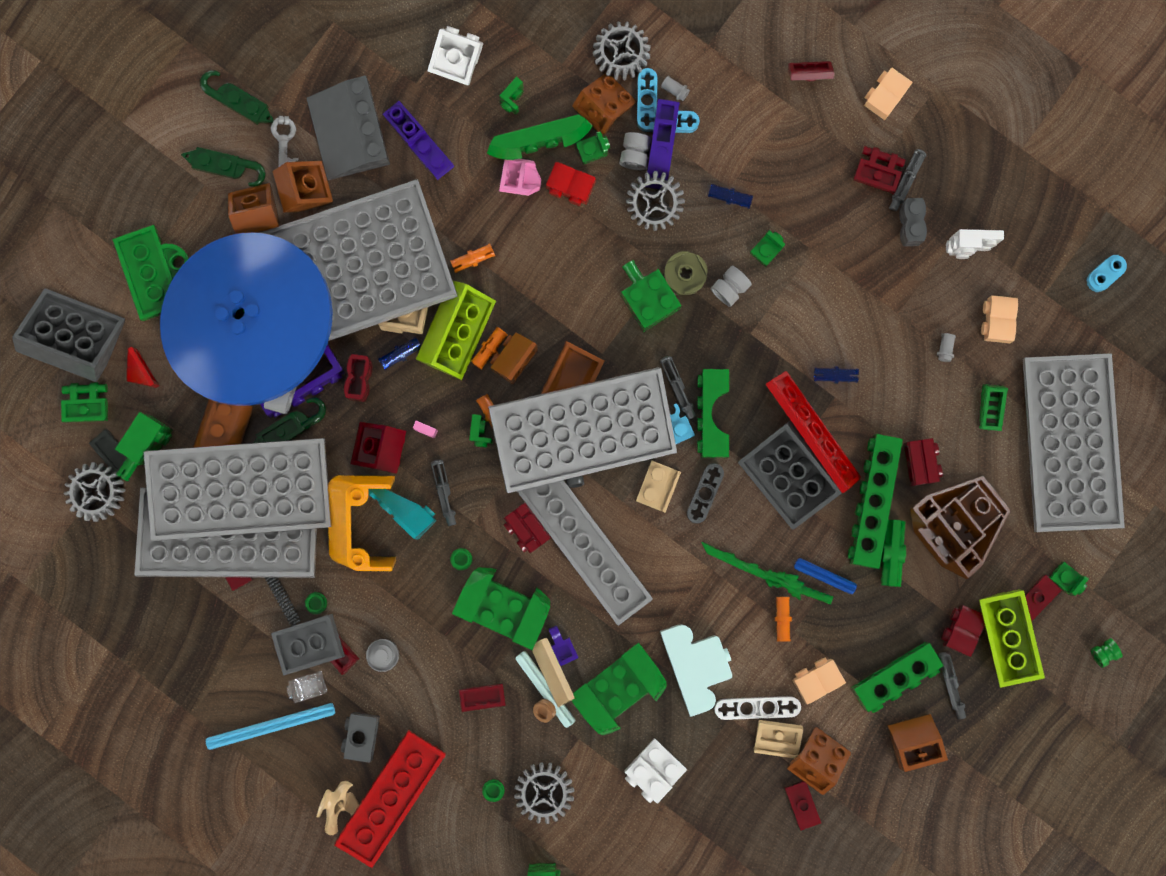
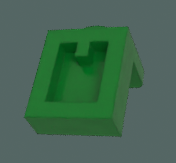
M518 77L499 95L501 107L508 113L512 111L515 115L519 112V107L512 100H518L524 92L522 90L523 82Z
M601 131L596 132V136L576 143L583 165L608 156L607 149L610 148L607 137L602 136Z
M769 230L750 251V254L766 267L785 246L784 239L777 232L774 231L772 233Z
M472 414L469 441L474 442L476 447L487 448V444H492L493 439L480 437V434L485 433L486 421H482L481 415Z
M1061 562L1049 577L1060 589L1071 596L1080 595L1086 589V582L1089 580V578L1080 575L1065 562Z

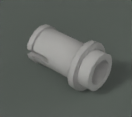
M667 76L661 85L662 89L676 96L678 101H684L690 92L687 89V85H681L670 76Z
M944 333L941 336L940 351L937 352V356H939L938 360L951 362L952 358H954L952 353L956 336Z

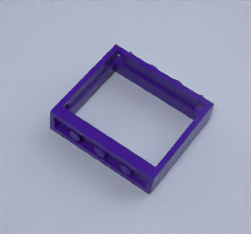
M327 344L324 353L332 364L333 369L296 390L291 403L294 407L305 401L304 397L309 394L316 395L323 391V386L329 382L331 384L338 382L337 380L341 379L342 375L346 373L329 344ZM264 403L260 404L269 417L274 416L276 418L279 415H283L282 413L265 409Z

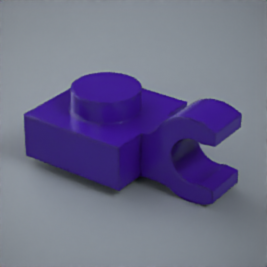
M557 625L550 628L549 632L555 643L551 647L559 665L562 666L577 659L578 655L570 638L568 637L563 640Z

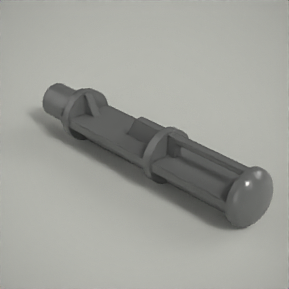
M921 149L914 151L896 192L892 196L893 201L889 207L892 211L897 212L900 204H903L906 195L926 157V153Z
M663 357L660 360V364L675 393L681 410L686 413L688 420L696 417L693 410L694 405L688 402L683 391L685 386L672 357Z
M437 459L431 462L443 517L446 518L448 526L456 525L454 517L456 512L450 509L448 496L451 492L444 462L441 459ZM440 464L443 466L446 482L443 480ZM433 466H436L439 484H437Z
M944 651L939 653L938 657L944 665L941 668L952 709L956 712L958 720L966 718L965 704L961 703L957 689L959 683L951 659V653Z

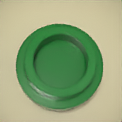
M456 549L451 554V564L457 570H465L472 564V555L467 549Z
M311 593L305 600V607L312 614H320L327 607V599L322 593Z
M496 779L488 780L482 789L484 798L490 802L499 801L505 792L502 782Z

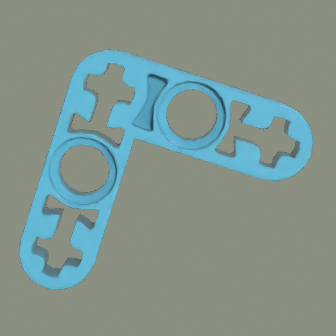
M645 68L638 75L637 126L644 132H653L655 122H650L649 126H645V123L641 122V120L648 116L649 120L655 121L657 110V74L653 69ZM647 74L653 79L650 80L649 89H645V80L642 79ZM650 95L653 98V103L644 105L641 102L642 96ZM678 111V117H681L680 121H687V118L691 117V120L695 123L692 124V127H688L687 123L681 122L680 127L676 125L675 133H692L696 131L700 122L699 116L692 111Z

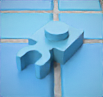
M674 404L675 413L670 414L675 444L694 437L695 434L687 417H679L680 408L677 404Z

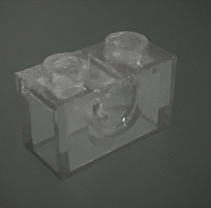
M322 670L288 681L287 693L289 698L294 700V703L328 692Z

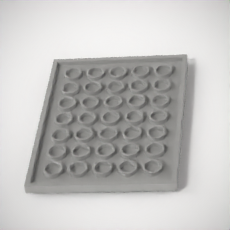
M418 179L260 232L285 239L294 244L310 257L320 269L328 285L332 300V327L328 341L458 296Z

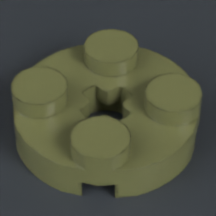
M681 251L669 258L665 266L664 278L676 294L692 295L698 292L705 284L708 272L707 265L699 255L689 253L688 251ZM682 268L691 270L690 278L686 279L680 276Z

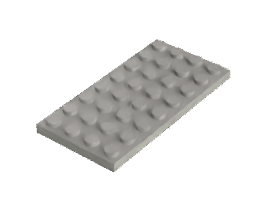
M1112 354L1023 358L1034 532L1125 528Z
M660 367L488 406L507 493L677 453Z
M325 438L144 451L151 541L331 527Z
M140 488L135 576L315 578L317 528L151 541L147 488Z

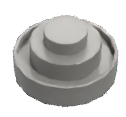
M379 639L368 647L366 659L372 669L378 672H386L397 664L399 650L392 641Z

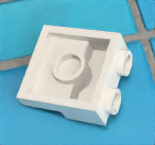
M447 26L446 29H440L428 72L469 85L475 65L479 60L483 42L479 41L480 37L467 33V36L458 34V29Z
M960 229L947 240L946 253L956 255L957 259H968L976 251H989L994 246H997L1004 239V231Z
M655 738L624 770L627 774L625 777L627 782L633 787L638 785L643 790L641 795L649 803L654 800L657 804L687 771Z

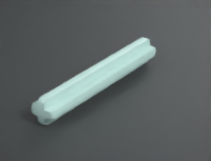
M526 651L521 652L516 656V661L543 698L553 703L556 709V716L564 727L571 726L576 721L565 705L557 707L543 674Z

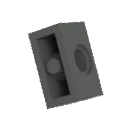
M353 712L350 717L346 718L345 730H348L347 739H343L341 752L344 753L343 759L368 763L373 760L380 716ZM356 731L364 733V742H357L355 740L354 734Z

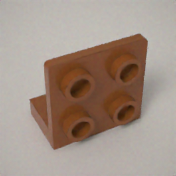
M605 73L580 92L572 107L582 117L586 118L598 132L601 131L603 136L608 132L614 121L632 108L637 101L612 76H606Z
M815 727L802 752L790 762L787 769L824 795L837 784L851 752L818 727Z

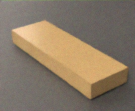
M541 639L535 643L532 652L557 707H560L575 698L548 639Z

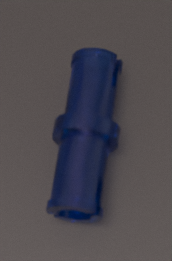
M711 184L708 197L726 201L728 205L732 203L750 209L753 195L735 191V188L731 187V189L714 184Z
M413 337V339L403 345L395 346L393 351L378 358L384 370H387L401 360L404 362L406 357L421 348V344L416 337Z
M834 366V369L814 368L815 374H823L814 375V382L831 381L834 384H838L839 382L858 383L859 380L858 376H850L859 375V369H839V366Z

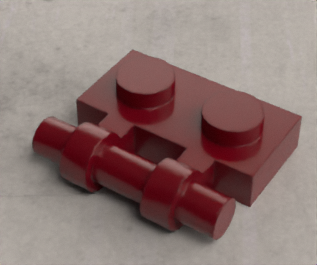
M864 146L862 154L870 156L869 161L862 158L859 160L853 181L894 194L902 174L901 171L895 170L894 167L896 165L903 168L906 159L898 157V154L895 153L888 154L882 152L880 148L874 146L873 148ZM876 160L887 162V167L877 164Z

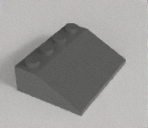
M366 75L343 81L307 97L327 180L390 165L371 87Z
M45 288L12 336L16 352L97 382L109 362L124 326L125 318Z
M791 420L738 461L740 466L792 530L842 494Z

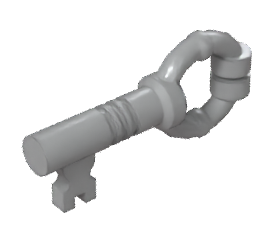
M279 116L271 125V132L279 142L278 167L286 162H298V158L291 159L287 157L288 142L294 137L296 126L289 119V116ZM283 123L284 125H290V133L288 135H279L277 133V125H283Z

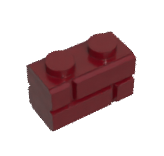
M933 438L904 443L910 486L940 482L943 471L941 464H937L936 456L939 455V447L937 443H934Z
M523 503L504 518L506 521L503 524L510 535L516 534L519 538V541L516 543L524 553L528 550L531 554L551 539L526 503Z

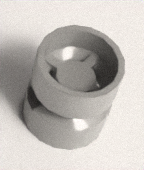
M625 133L623 147L626 150L621 152L619 164L628 169L646 170L648 163L646 153L650 152L652 138L641 133Z
M731 266L724 273V280L718 279L710 288L714 295L728 307H731L739 299L738 293L746 292L752 285L750 280L734 266Z

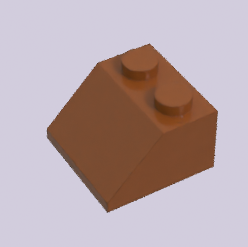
M322 161L286 162L273 171L284 213L302 212L333 202Z
M270 183L228 193V216L235 234L256 233L279 227L278 212Z
M517 332L513 336L509 335L503 343L505 348L501 354L497 352L490 362L492 364L491 370L512 385L538 351L536 343Z

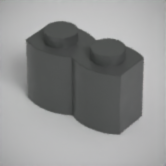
M907 198L900 207L899 218L903 225L900 231V240L903 246H919L926 239L927 227L923 220L926 214V205L923 198Z

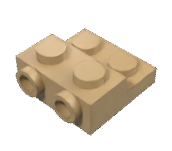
M428 307L379 323L378 325L384 331L401 334L403 331L423 334Z

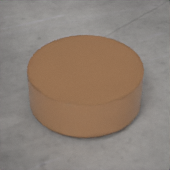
M541 699L534 705L533 713L539 721L546 723L555 717L556 709L551 701Z

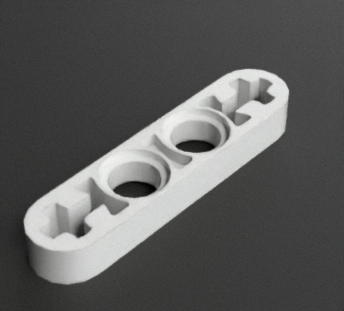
M792 696L728 698L718 700L714 706V711L720 719L724 720L784 718L797 716L801 711V704L798 699ZM781 700V705H788L789 701H792L796 708H793L791 713L786 708L781 709L782 713L778 714L779 705L777 701ZM767 701L773 702L775 706L774 711L770 714L764 713L762 709L763 704ZM733 702H737L736 710L738 715H734V711H727L726 715L718 711L723 703H726L727 707H734ZM744 702L752 704L753 709L750 714L745 715L741 712L740 707Z

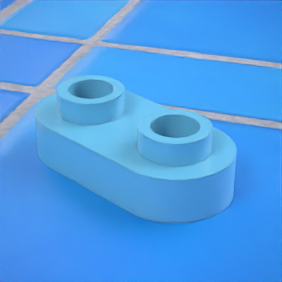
M1112 255L1105 259L1088 275V287L1095 292L1107 289L1126 271L1127 263L1125 259L1119 255ZM1114 262L1118 263V265H1119V268H1118V269H1115V268H1114V266H1113V263H1114ZM1098 276L1103 278V283L1098 282Z

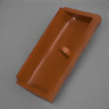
M566 341L540 394L595 382L604 360Z
M209 399L193 448L242 444L253 406L227 405Z

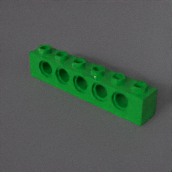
M875 434L873 438H869L867 451H870L869 460H865L863 472L866 473L865 481L861 482L859 494H862L861 503H857L855 511L858 520L857 524L853 525L851 537H854L853 546H849L847 558L850 559V564L874 569L880 568L903 441L901 438ZM879 452L886 455L887 460L885 464L878 462L877 455ZM875 474H880L883 478L880 486L873 482ZM872 495L877 496L879 499L877 507H872L869 503V498ZM869 516L875 520V525L872 529L867 528L865 525V520ZM864 538L869 539L871 542V547L867 551L861 546Z

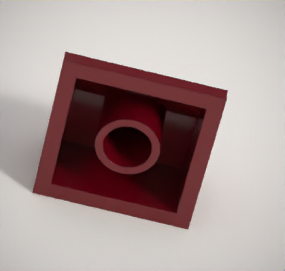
M360 422L350 464L397 474L406 431L386 425Z

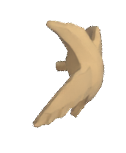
M349 781L340 782L334 792L327 789L319 805L317 817H320L322 811L326 809L325 831L328 835L337 834V819L341 811L350 813L352 817L359 806V802L354 794L351 792L347 793L348 789L353 786Z

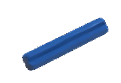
M798 558L794 565L796 570L844 592L853 594L856 590V583L801 558Z

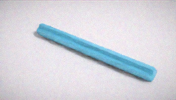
M333 703L208 737L206 739V746L211 750L332 716L335 714V707Z

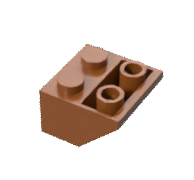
M931 714L887 725L899 769L907 772L948 760L941 735Z

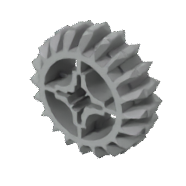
M619 21L615 28L610 23L608 25L609 31L604 28L601 29L602 35H597L596 40L598 42L593 43V48L596 49L593 51V57H596L595 64L601 65L599 68L601 72L607 69L606 76H611L613 73L615 80H618V76L622 75V79L625 81L627 74L634 78V71L637 73L642 72L641 67H646V60L650 59L648 51H650L651 47L646 44L648 37H642L644 35L643 30L636 32V24L629 28L628 21L625 23V27L621 26ZM616 37H624L622 40L618 41L613 39ZM632 40L638 46L639 55L635 54L634 50L630 48ZM605 47L609 48V51L614 55L612 62L607 59L604 53ZM625 47V53L623 52V54L618 55V49L620 50ZM623 61L630 62L628 65H619Z
M657 171L653 172V178H650V174L646 172L645 181L642 177H637L639 185L632 182L631 187L635 191L628 190L627 192L633 198L626 199V203L633 204V206L627 208V211H635L631 219L634 220L639 217L640 219L637 222L639 226L645 221V229H648L650 224H653L654 231H657V224H661V228L666 229V221L672 226L674 222L671 217L678 220L680 216L676 211L683 212L684 209L678 204L685 203V199L678 198V196L684 194L683 190H675L680 186V183L677 182L672 185L673 176L669 177L668 181L664 180L666 177L665 172L662 173L661 178H657ZM650 184L662 185L656 192L644 189L645 186ZM667 190L673 196L674 204L672 208L663 199ZM661 193L659 202H661V204L659 205L656 203L651 207V209H649L652 200L649 199L651 197L655 199ZM638 194H641L647 201V207L644 212L638 206ZM655 210L667 213L659 218L649 217Z
M91 462L90 467L87 464H83L82 470L79 468L74 469L77 476L69 475L68 477L72 480V483H65L66 487H70L69 491L64 492V495L70 496L65 502L66 504H73L69 510L71 512L77 511L76 516L79 518L84 515L85 521H89L92 518L94 522H98L99 518L106 520L107 514L110 516L115 515L113 508H121L117 502L124 501L125 499L119 495L126 491L123 488H119L124 481L116 480L119 477L116 475L117 472L112 473V467L108 466L106 468L104 463L97 465L95 462ZM91 475H101L99 479H95L91 484L84 481ZM107 484L110 487V496L105 491ZM80 488L84 492L82 500L80 499ZM90 488H96L97 490L95 491H98L97 494L99 496H93L92 494L94 493H92ZM98 500L105 503V505L99 509H89V507L91 505H94L95 502Z
M540 762L539 770L533 764L531 765L532 773L526 769L523 771L527 777L526 779L522 776L518 777V781L523 785H515V789L521 791V793H516L514 798L522 799L516 804L517 807L525 806L521 811L522 815L528 811L531 812L528 817L529 820H532L534 815H536L537 823L541 822V817H545V823L549 824V816H552L556 822L558 821L556 813L564 817L566 813L562 808L570 810L571 805L566 801H574V797L568 795V793L574 792V787H567V785L572 783V779L564 781V778L567 776L566 771L561 775L558 774L560 766H557L555 771L551 770L552 763H548V768L544 769L543 762ZM547 775L555 779L549 783H542L535 777ZM529 782L536 791V795L530 802L526 796V787ZM559 784L563 790V797L560 803L556 801L552 793ZM539 788H542L543 790L550 788V791H548V795H550V797H546L545 795L539 797L541 791H539ZM544 802L550 807L552 806L553 809L539 810L535 806Z

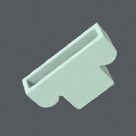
M680 624L661 630L660 634L690 717L712 709L716 698L714 693L707 687L732 678V672L728 664L731 661L728 649H723L720 639L716 635L691 643L693 633L686 625Z

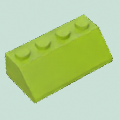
M453 281L458 296L440 303L416 360L462 380L496 300L465 283Z
M1017 589L980 599V607L1000 688L1044 679L1045 676L1024 590Z

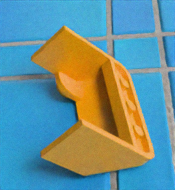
M338 475L330 480L328 483L331 527H328L329 555L333 561L356 571L393 570L396 557H372L364 549L352 548L351 506L363 505L369 497V489H391L395 476Z

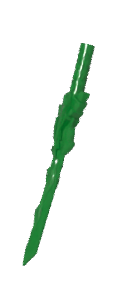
M701 542L707 554L765 579L770 588L772 586L776 588L785 587L788 593L798 600H801L802 594L830 605L832 603L833 596L803 586L804 582L797 580L798 575L772 572L771 569L765 571L760 569L758 564L744 562L736 558L733 553L723 552Z

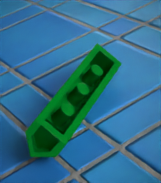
M578 114L497 135L491 141L487 154L499 159L516 160L522 159V152L526 154L538 151V148L545 146L546 148H553L558 146L560 142L563 143L564 147H567L581 140L591 130L593 125L586 118Z

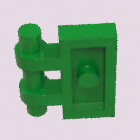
M90 382L89 385L71 383L70 385L62 386V394H70V400H61L62 422L108 421V400L106 398H99V393L108 392L107 384ZM89 393L90 399H79V395Z

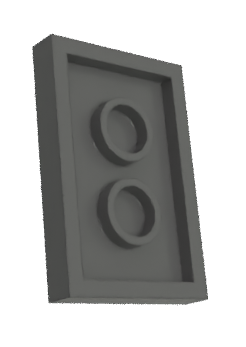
M333 614L271 633L283 676L345 657Z

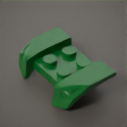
M485 567L475 569L463 587L452 614L468 622H476L513 639L512 642L533 650L550 609V599L538 588H536L532 598L492 581L497 569Z
M637 643L603 672L573 693L575 699L571 701L598 734L607 735L621 729L614 719L648 693L657 701L667 688V683L658 667L640 643Z

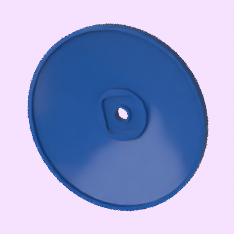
M240 233L226 236L209 243L193 254L182 265L171 281L165 294L160 315V333L163 349L167 360L177 376L200 395L227 405L250 406L262 404L293 390L316 367L325 351L331 333L332 300L328 285L320 269L310 257L294 244L285 239L264 233ZM244 309V316L241 319H236V311Z

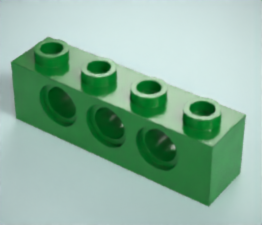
M924 642L850 688L863 709L874 713L884 707L883 703L889 699L894 701L903 695L901 692L907 688L912 690L921 684L920 680L925 677L932 678L940 673L939 669L944 665L931 644ZM916 661L921 663V670L918 673H914L912 670V665ZM901 673L903 680L900 684L896 685L893 677L895 674ZM882 684L884 693L881 696H876L874 689L877 685Z

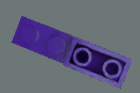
M658 99L647 171L650 174V178H653L654 171L658 173L657 178H661L662 173L665 172L666 177L664 180L668 181L680 102ZM650 184L645 186V188L658 190L660 189V187H662V185L660 184Z
M400 101L383 113L385 119L437 180L454 167L453 163L427 135L423 127Z

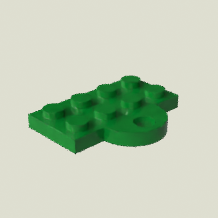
M151 225L113 239L141 321L161 315L165 294L171 281L180 269L174 267V260L177 257H183L185 263L189 259L188 254L179 246L162 244L156 226Z

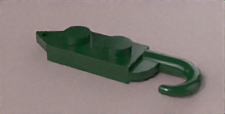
M210 70L202 75L200 86L205 94L256 125L259 123H273L274 120L268 110V105L235 85L226 83L218 90L210 87L207 84L208 78L214 75L220 76V72Z
M199 147L196 150L181 154L192 165L191 168L193 170L231 179L240 178L246 168L256 170L259 173V177L255 182L248 183L251 187L259 186L265 179V169L256 161Z
M316 397L307 399L306 403L313 402L318 405L319 411L317 414L307 418L302 412H292L255 434L257 437L253 443L292 440L324 418L326 414L324 402Z

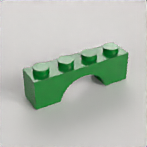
M703 369L701 375L697 376V387L701 388V396L697 397V409H701V418H697V431H701V440H697V453H701V458H728L729 435L720 431L714 424L712 407L716 399L729 392V369Z

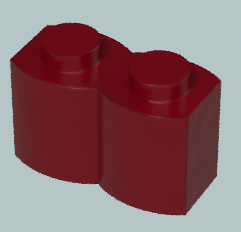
M351 354L347 363L349 376L345 381L344 394L351 401L365 402L370 391L368 380L372 374V362L368 356Z
M960 605L958 608L955 607L950 619L953 621L950 629L946 628L943 633V646L971 657L985 623L982 613Z

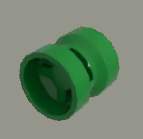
M1111 638L1104 641L1103 646H1095L1090 649L1094 660L1101 668L1109 665L1110 661H1116L1123 657L1119 646Z

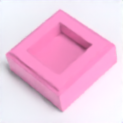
M415 421L413 426L415 431L435 438L438 432L437 429Z

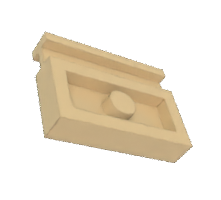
M651 461L636 502L666 513L681 472Z
M758 720L754 753L795 759L800 750L803 726Z

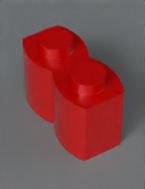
M555 162L546 188L552 196L561 198L562 195L568 197V201L572 204L580 206L582 203L586 205L596 183V178L562 163Z

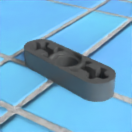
M713 463L704 469L687 510V518L692 523H701L707 517L724 476V470L719 464ZM717 468V473L720 475L712 481L713 484H716L715 488L710 484H704V479L708 482L711 476L708 470ZM703 487L711 490V497L708 500H703L699 496V491ZM695 499L700 503L708 504L707 508L701 507L700 513L703 516L702 518L698 517L696 520L693 519L694 515L691 514V510H696L699 505L694 503Z

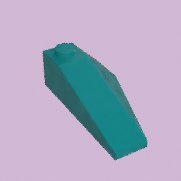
M369 489V495L374 500L376 499L390 515L392 514L394 516L393 519L413 539L419 540L437 521L433 517L435 513L427 505L423 508L421 505L387 489Z

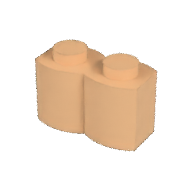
M891 68L889 72L884 70L877 80L880 83L876 89L872 87L864 97L867 99L864 106L883 120L887 119L913 83L894 68Z
M991 295L987 301H984L983 313L986 314V322H983L981 327L984 341L1012 343L1015 340L1018 298Z
M824 657L814 663L815 667L811 670L804 668L795 673L796 678L792 681L805 704L816 701L846 683L833 659L827 660Z

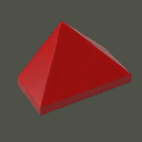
M134 347L128 348L126 381L153 388L159 387L160 385L138 349Z

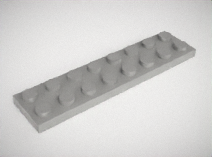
M564 480L517 491L618 626L653 600Z

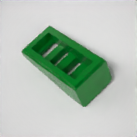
M983 384L979 429L1002 431L1008 392L1007 387ZM990 392L998 393V397L990 396ZM989 401H996L998 405H989ZM996 410L997 414H988L987 411ZM986 418L997 419L996 423L986 422Z

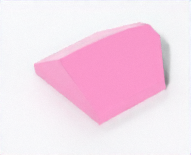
M525 159L504 160L500 192L529 196L540 190L541 178L534 161Z

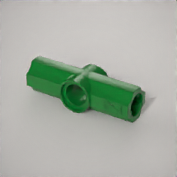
M888 519L881 562H883L881 585L901 587L902 566L906 559V545L904 544L906 521Z

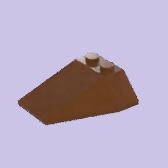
M984 476L927 495L910 509L914 533L941 567L964 579L971 577L983 566L1011 511Z

